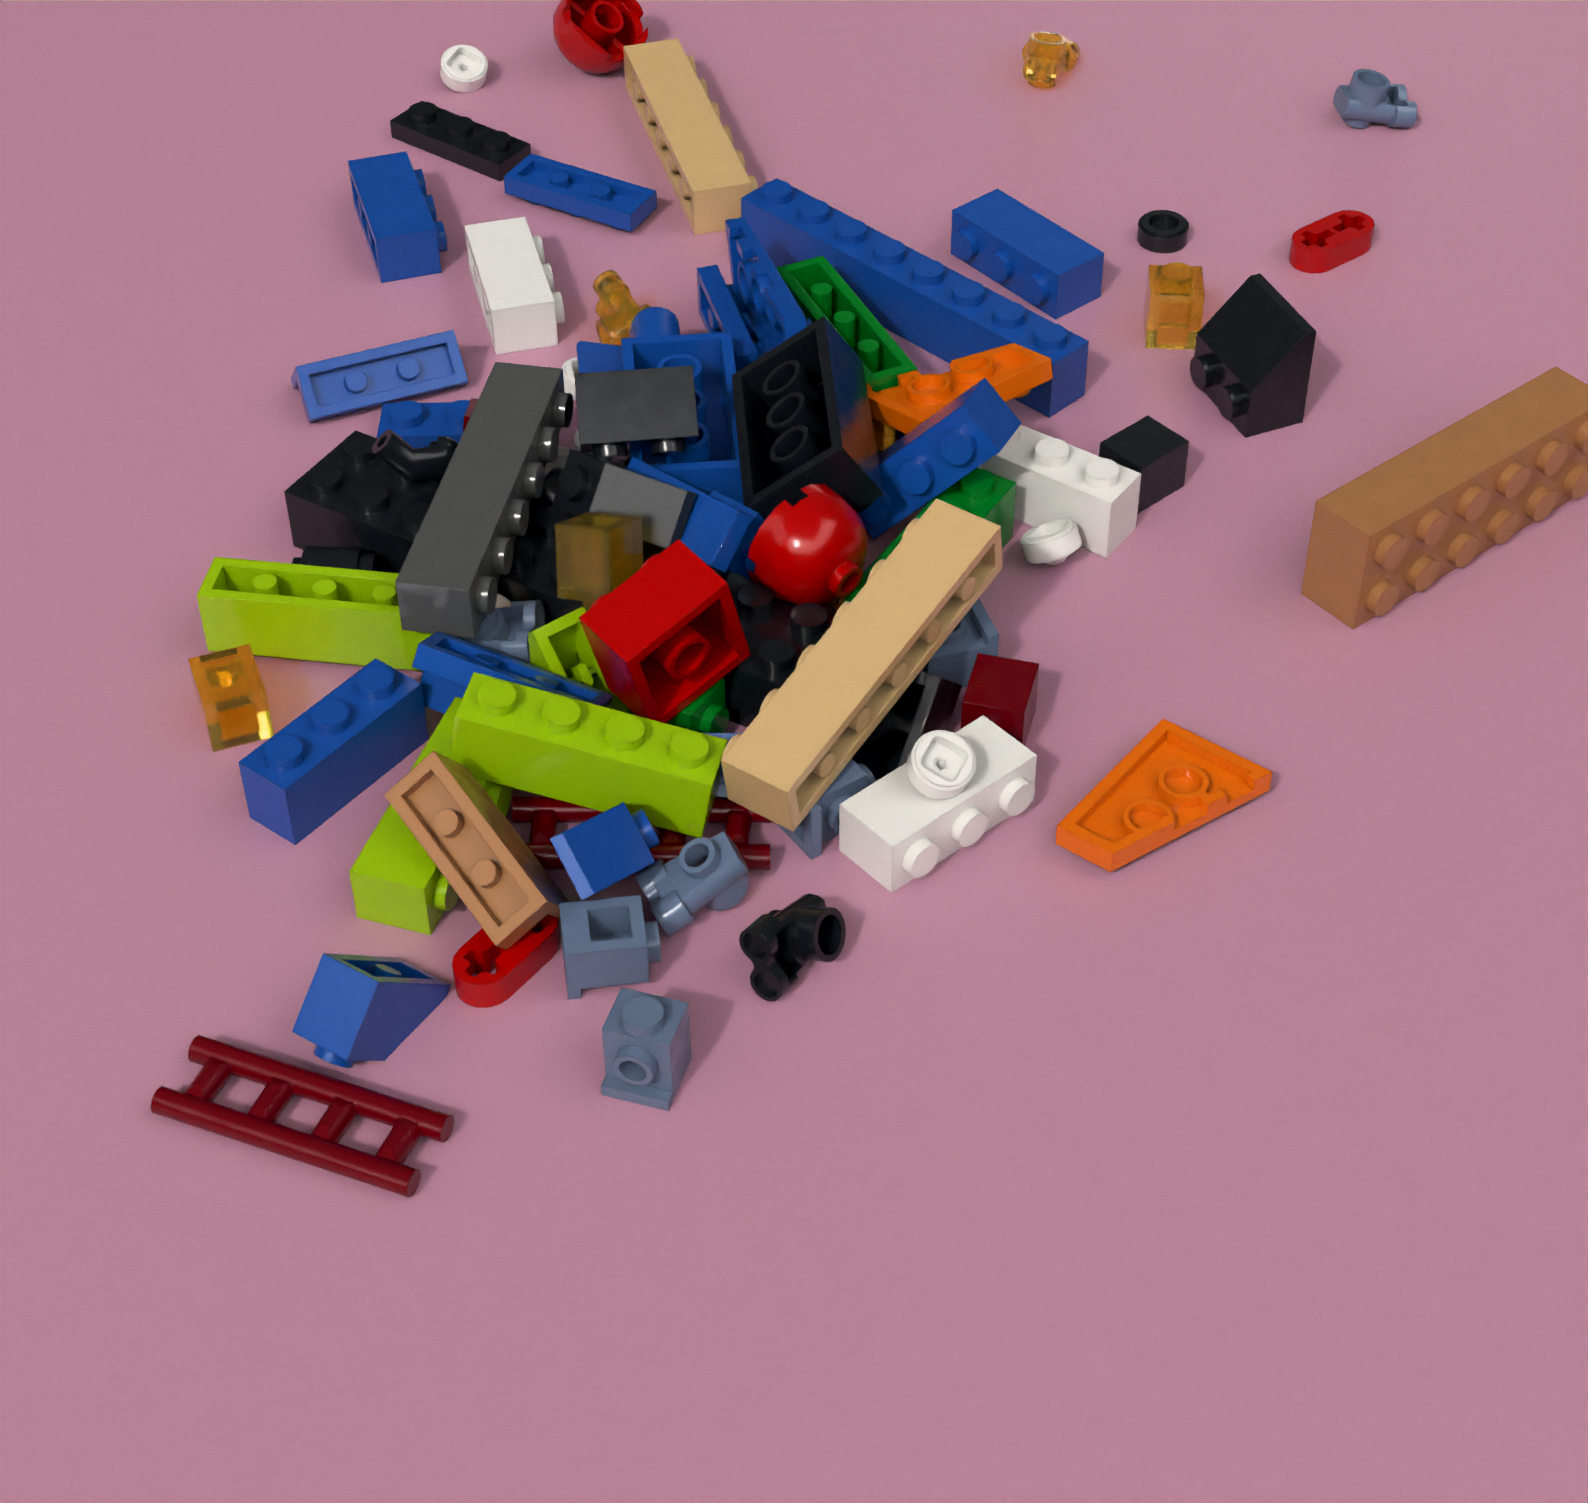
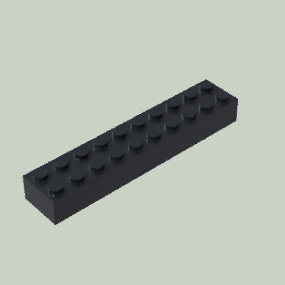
M355 430L284 491L293 545L304 550L305 546L363 547L367 554L379 555L382 572L399 573L442 479L420 483L407 481L372 452L377 438ZM532 498L529 506L527 531L524 536L516 537L513 544L512 567L508 575L501 574L497 583V594L504 596L510 602L541 600L545 609V624H548L582 606L588 611L600 596L612 592L640 570L647 559L653 555L660 554L666 548L594 524L553 507L550 503ZM708 565L728 583L751 653L749 657L723 677L725 679L726 708L729 710V721L748 727L759 714L760 707L767 694L775 688L779 689L796 669L802 652L809 645H816L831 627L837 611L816 603L795 604L779 600L774 597L773 590L762 583H755L752 579L728 570L724 573Z

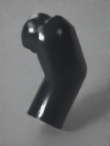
M389 429L376 440L372 452L407 481L420 483L443 478L458 443L452 438L439 436L437 442H430L428 447L415 449Z

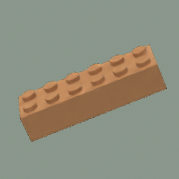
M1555 366L1316 500L1301 594L1351 629H1355L1375 616L1386 614L1395 604L1417 591L1422 592L1426 590L1434 581L1452 570L1465 567L1474 557L1494 545L1505 543L1513 534L1531 523L1542 521L1551 511L1568 501L1582 497L1588 491V385Z

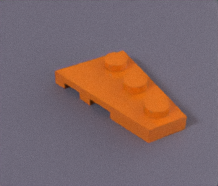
M1011 343L954 359L949 364L950 371L945 373L922 375L915 370L897 375L898 386L874 392L869 383L866 386L871 417L907 434L983 378L987 379L1004 402L1026 396L1032 388L1053 379L1051 358L1016 343Z
M1162 719L1057 825L1055 844L1112 872L1268 792L1273 772L1166 719Z

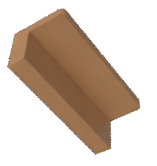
M432 751L384 794L496 947L508 950L547 914L560 919L559 903L569 902L466 766Z

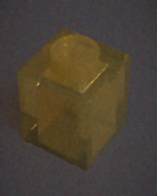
M1179 262L1148 266L1143 317L1145 348L1195 349L1196 336L1201 330L1205 299L1202 266H1189Z
M587 512L555 524L557 598L582 601V607L589 610L600 596L612 592L640 570L643 565L642 518Z
M250 644L188 659L198 707L213 752L271 738L274 735L266 690Z

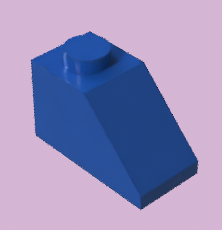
M624 802L550 838L581 900L654 863L655 860L649 850L661 844L643 809L630 814Z
M323 953L292 1032L316 1044L313 1053L317 1057L340 1067L352 1068L355 1061H385L447 997L451 984L398 957Z

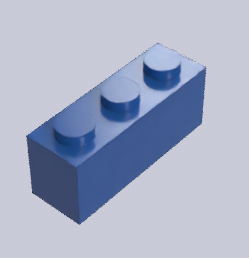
M407 151L348 161L353 204L381 283L442 273L439 252L447 251L444 226L442 221H437L433 197L431 194L427 195L422 169H413Z
M998 188L952 210L951 254L1055 320L1101 297L1104 252Z
M983 378L878 454L884 494L875 499L867 509L858 513L862 518L865 529L874 539L998 454L1021 425L1020 420L986 378Z
M375 658L240 760L238 763L250 818L292 844H298L429 739L422 684Z

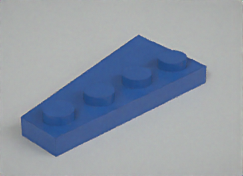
M746 217L725 220L730 270L732 284L737 293L739 313L746 312L748 314L752 329V339L755 342H760L763 349L769 352L812 324V321L805 318L804 313Z

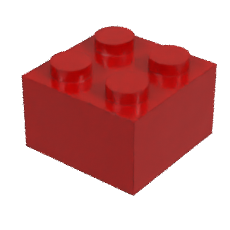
M679 539L660 554L653 555L647 559L640 570L612 592L600 596L590 609L579 617L608 689L635 715L663 723L671 720L751 655L728 583Z

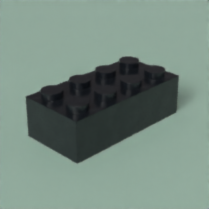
M824 316L732 375L744 506L758 512L766 520L774 508L782 501L786 500L794 506L800 500L808 497L800 490L801 488L810 484L824 483L850 503L859 513L867 509L875 499L884 494L863 361Z

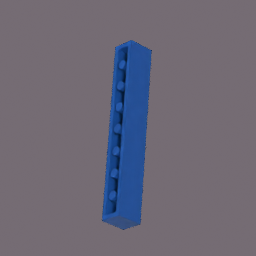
M778 178L765 183L762 187L741 198V217H746L775 267L823 255L885 329L949 364L954 359L1011 343H1016L1051 358L1053 379L1032 388L1026 396L1015 398V400L1048 418L1085 394L1088 340Z

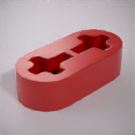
M1342 210L1298 229L1293 233L1291 239L1290 264L1302 272L1311 274L1323 273L1367 253L1372 244L1374 220L1369 215L1360 211Z
M547 914L508 950L496 947L483 928L480 929L453 956L452 971L457 996L465 1004L476 1008L497 1006L509 999L546 965L559 950L560 931L558 918ZM496 968V973L492 975L491 972Z

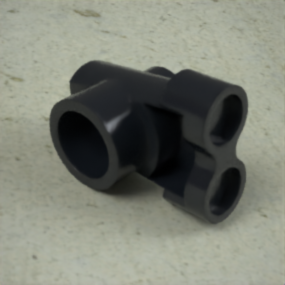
M804 894L782 910L775 909L768 914L761 915L741 932L739 936L740 947L754 965L750 975V983L759 997L770 1002L778 1000L798 981L796 973L808 960L832 962L840 955L846 936L845 922L840 911L836 908L826 907L825 900L815 894Z

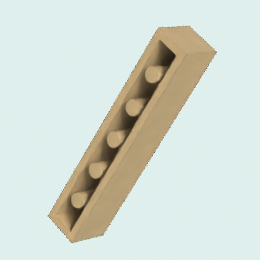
M678 38L623 46L626 90L694 235L725 231V220L741 217V198L758 189L755 176H748L746 173L742 151L735 150L733 147L729 126H722L718 104L716 101L710 102L705 79L697 77L693 56L686 55Z
M937 498L920 518L911 520L902 535L901 542L886 560L881 559L873 566L867 583L851 602H844L839 607L831 627L817 644L809 645L802 652L796 669L779 689L775 688L767 694L756 718L742 734L734 735L727 743L722 754L721 766L729 800L794 832L1001 571L1003 561L1000 525Z

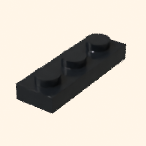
M420 101L415 103L408 110L390 120L392 138L500 182L504 180V175L531 153L530 143L512 137L506 132L497 131L474 122L468 117L459 116L439 108L430 102Z

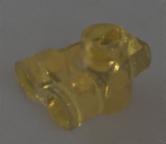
M1045 31L1031 33L1029 40L1022 50V56L1025 61L1023 65L1024 78L1034 87H1054L1056 78L1063 71L1071 70L1080 57L1079 46L1057 33Z
M608 270L600 274L593 283L594 291L601 298L595 308L597 315L600 317L596 321V330L601 343L622 346L621 338L629 337L634 317L641 310L650 306L644 304L639 307L630 295L629 287L619 274L614 270Z

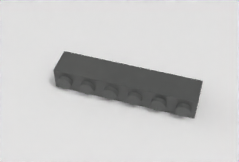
M495 362L395 581L402 630L433 634L440 631L451 636L475 638L484 615H491L497 601V583L501 574L508 575L511 570L514 555L513 544L517 536H524L527 531L529 506L532 498L539 499L541 497L547 462H555L559 448L560 430L562 427L568 428L572 420L573 396L571 393H565L563 369Z

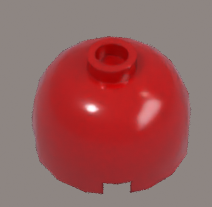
M560 0L553 15V33L559 51L571 64L582 71L592 74L616 72L624 66L623 46L645 43L648 37V27L643 32L640 18L644 12L636 0Z
M822 483L810 484L801 488L800 490L808 497L800 500L796 505L792 506L788 501L784 500L775 507L759 527L749 547L748 558L756 564L754 571L748 570L749 577L755 583H762L772 589L774 597L779 600L795 604L816 603L825 605L838 597L848 596L856 589L863 577L862 568L867 555L868 538L862 518L850 503L833 489Z

